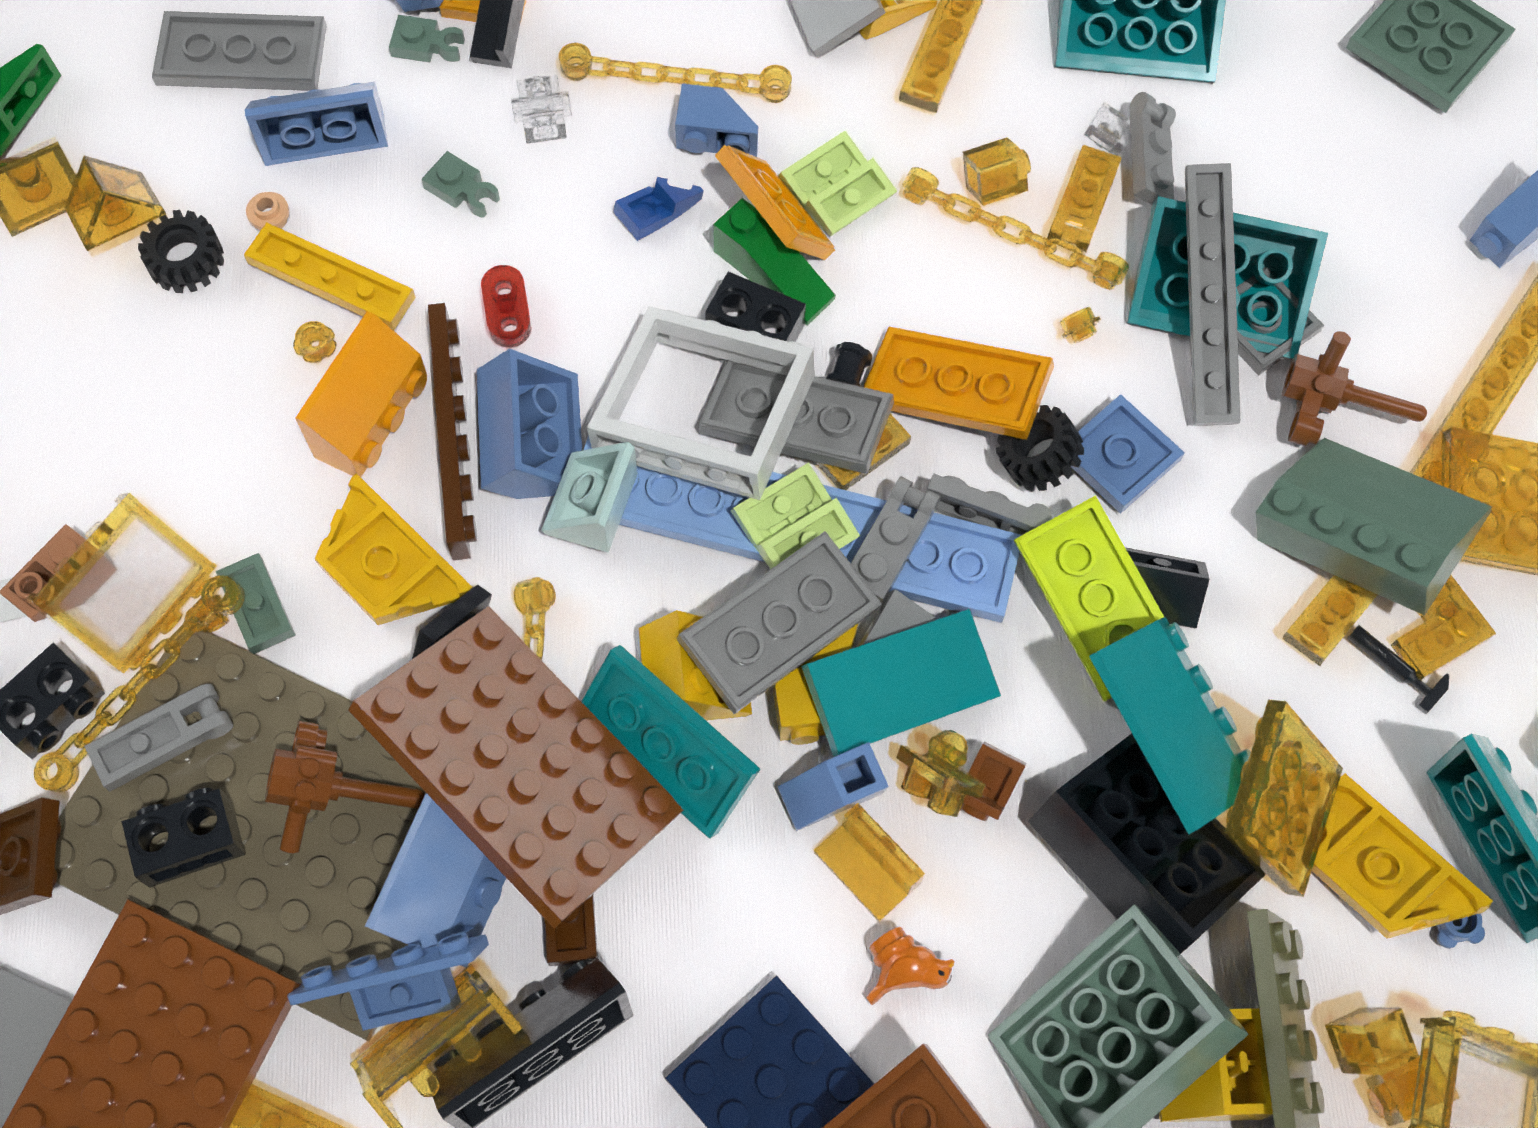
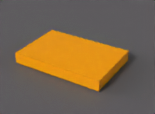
M724 145L715 154L721 165L786 247L826 260L835 251V246L767 161L729 145Z

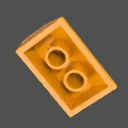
M366 311L295 417L314 458L351 476L357 473L362 477L367 467L372 468L381 455L382 444L389 433L397 431L402 424L405 409L411 399L418 397L426 386L427 372L421 354L375 314Z

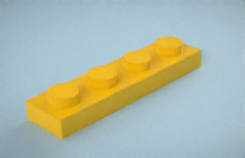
M267 222L244 253L248 264L360 316H364L366 311H369L380 318L393 331L416 298L412 288Z

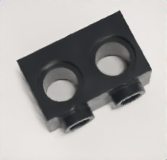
M728 271L705 311V320H713L722 325L744 331H756L764 336L787 342H796L805 326L806 304ZM737 311L742 313V315L729 316L727 313ZM778 328L781 331L777 333H770L765 331V329Z
M53 642L0 689V731L17 748L33 760L39 753H44L54 747L59 741L61 733L74 721L90 714L105 692ZM72 680V684L66 692L56 695L61 684ZM35 713L32 723L20 729L22 720L29 714Z
M197 789L186 794L183 801L168 806L164 804L150 805L138 810L136 817L121 821L134 876L151 888L246 855L232 801L220 789ZM217 816V823L214 829L205 835H198L200 823L207 817ZM168 832L166 844L160 850L150 852V843L153 838L160 833Z

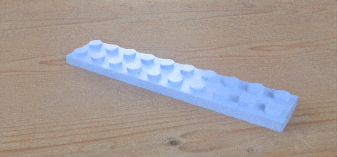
M589 435L584 450L592 449ZM637 466L638 474L619 525L765 562L731 513L732 508L750 497ZM772 472L766 488L787 475ZM823 485L832 500L838 499L860 534V537L840 549L851 563L887 500ZM902 505L899 512L914 518L918 510ZM934 513L890 591L896 589L911 600L957 612L970 609L973 616L1002 623L1020 553L1014 539L1020 537L1021 534Z

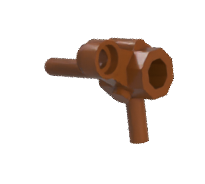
M1342 331L1334 333L1324 355L1320 354L1318 359L1295 354L1289 366L1281 395L1296 400L1297 407L1289 430L1288 441L1302 446H1307L1308 443L1316 445L1321 436L1324 420L1317 418L1319 410L1331 413L1336 410L1339 404L1346 405L1347 402H1351L1415 422L1423 421L1426 418L1427 409L1421 404L1354 385V380L1348 379L1349 369L1338 366L1351 341V337Z
M298 721L292 751L275 749L268 775L265 802L289 806L280 849L287 853H298L308 813H310L311 809L325 811L329 800L337 801L338 797H346L419 809L425 792L419 789L343 777V772L335 771L337 752L325 750L327 730L319 729V724Z

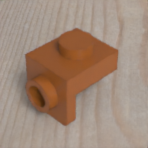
M984 741L962 786L955 796L957 800L963 802L961 809L982 821H987L989 816L999 820L1027 763Z

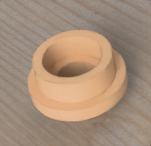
M262 192L255 195L248 202L246 216L250 224L260 231L266 222L282 229L289 217V206L282 195L275 192ZM268 208H272L271 210H269V211H267V212H262V211H264V210H266V209H268Z

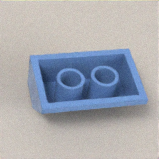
M375 81L353 83L348 86L323 90L314 89L291 95L270 96L265 99L252 100L244 109L246 120L265 166L388 147L383 107Z
M509 348L477 369L481 489L514 499L555 496L571 453L582 451L578 374Z
M426 793L365 927L408 945L419 943L422 949L437 946L440 940L456 933L466 932L468 938L479 936L485 928L493 907L500 899L506 877ZM469 963L460 966L467 968Z

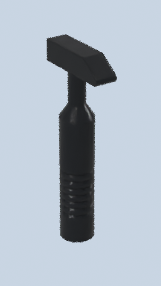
M1358 625L1347 637V639L1373 658V660H1376L1377 663L1402 683L1412 684L1426 695L1417 705V708L1424 714H1427L1449 689V674L1442 676L1436 685L1430 688L1417 677L1416 671L1412 666L1387 648L1377 638H1374L1362 626Z

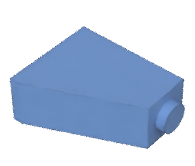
M1538 170L1484 218L1469 240L1478 248L1483 256L1489 258L1499 268L1503 267L1538 239Z

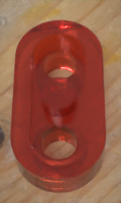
M510 265L494 266L485 272L481 280L489 334L492 340L500 346L516 347L523 344L529 338L532 331L524 279L520 271ZM503 289L511 290L508 294H498ZM510 325L517 327L513 331H504Z

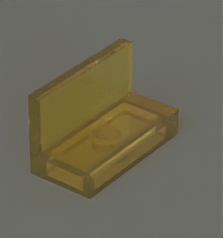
M859 803L844 814L842 825L813 851L879 923L921 884L925 875L921 868Z

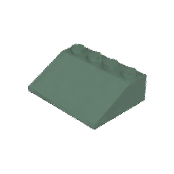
M1323 438L1278 478L1256 510L1257 540L1425 616L1491 513L1492 506L1337 442Z
M1134 904L987 1036L1049 1128H1142L1249 1034L1214 990L1142 910Z

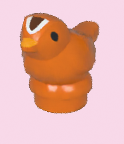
M902 927L888 931L869 947L874 956L873 962L881 968L877 985L866 997L871 1005L877 1003L886 993L893 990L917 987L942 989L949 985L951 981L954 960H941L929 948L915 945L913 937L907 935Z

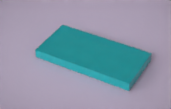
M970 609L801 666L833 757L868 742L870 744L1001 696Z
M618 645L609 651L581 702L672 795L673 799L683 809L681 814L711 839L720 832L761 769L624 647Z

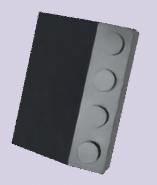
M1132 733L1057 789L1028 820L1031 826L1116 919L1135 904L1180 954L1268 873L1216 818L1200 829L1188 834Z
M598 958L590 964L586 960H582L571 966L561 975L563 982L548 993L544 989H540L525 998L519 1004L521 1012L504 1023L502 1018H499L483 1027L476 1034L479 1041L463 1052L459 1048H455L441 1056L433 1064L436 1071L425 1078L437 1111L442 1119L454 1128H476L633 1017L626 991L621 983Z

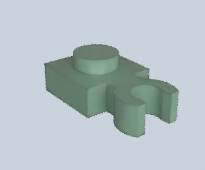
M398 15L389 43L391 57L430 63L434 53L440 54L446 61L457 62L460 61L459 48L449 45L452 43L464 44L465 37L463 30L457 27H448L440 31L437 20Z
M446 151L421 179L425 190L454 208H457L465 201L469 203L471 212L481 218H484L487 213L485 205L479 202L480 199L490 198L496 203L500 200L499 192L495 185L489 182H481L482 178L478 169L449 151Z

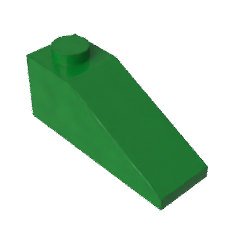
M41 44L33 45L0 67V157L62 76L45 47Z
M741 198L713 224L714 252L750 281L805 303L806 326L835 300L836 294L801 253L786 247L758 210L744 198Z

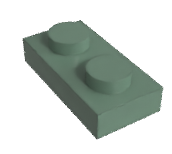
M259 553L215 571L251 653L256 654L296 636L266 565Z

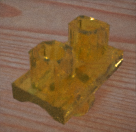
M944 730L929 740L928 752L925 754H918L908 746L901 745L896 758L907 765L908 768L900 788L916 797L929 799L927 807L934 812L958 817L966 795L981 798L986 784L960 768L967 761L966 755L968 750L967 741L961 734L953 730Z

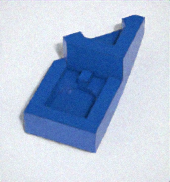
M657 176L655 188L648 186L615 201L613 212L638 241L661 229L688 211L702 199L704 190L696 185H692V188L689 190L671 186L667 183L668 179Z

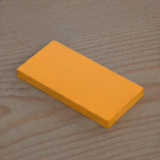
M889 326L866 379L864 388L893 394L894 404L891 409L892 412L1027 440L1052 374L1054 362L1051 357Z

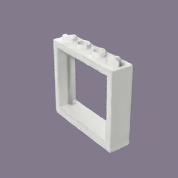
M648 306L587 426L591 447L593 449L629 442L635 447L636 464L639 467L760 500L815 377L814 348L803 346L798 342H787L764 336L756 331H744L725 326L713 320H702L686 316L674 310H663ZM658 342L787 376L751 456L619 420Z

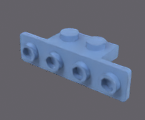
M461 932L440 940L437 946L422 949L419 943L402 947L393 952L391 957L377 960L375 955H366L349 962L345 966L346 968L332 971L329 965L321 966L301 976L302 985L290 992L287 997L290 1005H296L350 992L363 1030L453 1010L461 1000L450 967L474 961L489 945L486 934L468 938L466 932Z

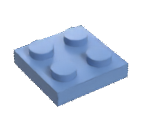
M1120 394L1078 431L1083 440L1081 444L1084 447V455H1078L1082 461L1079 468L1071 466V468L1121 514L1179 463L1185 452Z

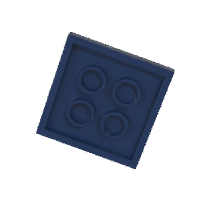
M777 975L665 1077L666 1082L706 1128H823L874 1085V1082Z

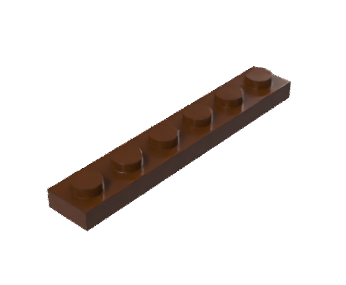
M445 303L428 304L446 543L453 561L471 559L470 542H477V528L475 516L467 515L466 501H474V491L471 474L464 475L463 461H470V447L467 434L461 435L460 422L467 421V410L464 395H457L456 383L464 382L461 357H454L453 345L461 344L459 324L457 318H449Z

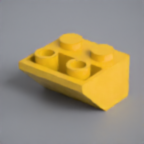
M676 610L639 627L642 664L705 720L746 717L752 714L751 702L733 714L676 639L681 632L703 617Z
M1259 1008L1229 1009L1249 1035L1159 1112L1160 1122L1262 1120L1273 1115Z

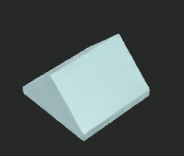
M629 442L572 452L541 531L552 537L609 553L638 474L635 447Z

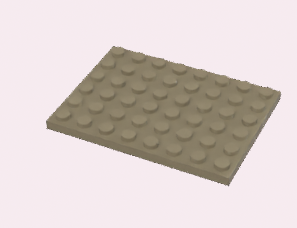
M184 621L115 730L203 684H212L219 696L217 705L220 711L227 712L233 723V728L225 735L215 739H208L110 792L103 787L92 764L59 816L61 831L56 841L54 865L57 870L56 884L117 915L120 914L127 899L137 902L299 983H302L301 976L315 968L329 965L332 971L346 968L345 966L349 962L366 955H375L377 960L389 958L396 950L408 946V944L365 927L418 809L346 797H338L337 801L329 800L325 811L311 809L310 813H308L300 851L298 853H287L280 849L289 806L265 802V792L275 749L292 751L298 721L319 724V729L327 730L325 750L337 752L335 771L343 772V777L424 790L348 711L353 701ZM193 712L185 716L189 726L202 719L199 712ZM197 789H220L232 801L246 855L151 888L134 876L121 821L136 817L138 810L150 805L164 804L168 806L183 801L186 794ZM210 816L204 819L198 827V835H205L211 832L216 826L217 816ZM168 832L160 833L153 838L150 843V852L158 851L166 844ZM350 992L296 1004L304 1010L370 1042L377 1027L368 1030L362 1029Z

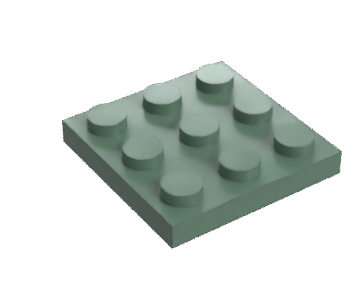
M1384 0L1350 37L1346 48L1447 113L1510 40L1516 28L1471 0Z

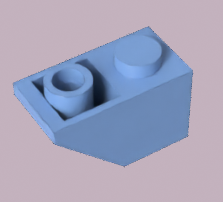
M682 83L675 122L676 149H684L693 153H717L724 145H729L757 157L759 127L723 88Z
M868 742L818 764L777 788L795 830L799 831L882 795L889 786Z

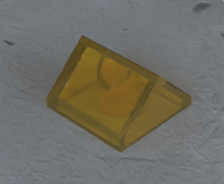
M56 136L0 161V217L12 237L90 202Z
M85 155L65 205V210L87 251L166 214L142 172Z

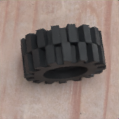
M172 210L173 218L169 219L166 213L158 215L161 223L157 225L151 220L147 224L150 233L142 231L139 236L142 243H138V251L141 254L140 258L152 280L156 284L159 283L162 289L167 291L172 286L175 293H183L184 286H187L190 292L198 291L196 287L198 282H201L204 287L211 284L208 275L210 274L217 278L220 274L217 265L223 266L224 264L222 256L224 253L223 247L211 223L209 224L202 215L197 218L194 211L187 210L186 216L183 217L180 210ZM195 243L197 245L196 250L183 260L170 261L166 259L168 252L179 244Z
M1040 405L1027 440L1006 435H999L997 439L1000 447H996V454L1000 458L999 461L1017 485L1020 487L1023 485L1026 490L1033 491L1034 486L1039 491L1047 490L1048 482H1051L1054 488L1061 485L1058 478L1064 475L1069 479L1073 475L1070 467L1079 468L1082 461L1078 455H1084V447L1081 444L1083 443L1082 437L1066 413H1062L1060 408L1055 406L1051 410L1048 405ZM1053 439L1045 451L1036 456L1027 457L1031 449L1038 443Z

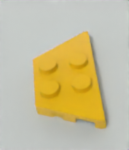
M357 473L351 477L348 483L350 491L341 510H336L330 523V533L323 539L314 559L317 565L377 625L454 603L473 588Z
M1346 773L1340 777L1311 871L1386 939L1480 914L1490 907L1493 900Z

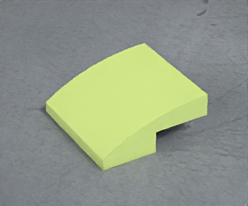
M846 131L835 136L779 174L780 179L815 223L829 236H833L897 192L875 159L872 158L867 161Z
M809 462L765 488L760 500L749 498L731 510L738 524L770 569L824 531H826L839 549L860 537V534L838 499H831Z

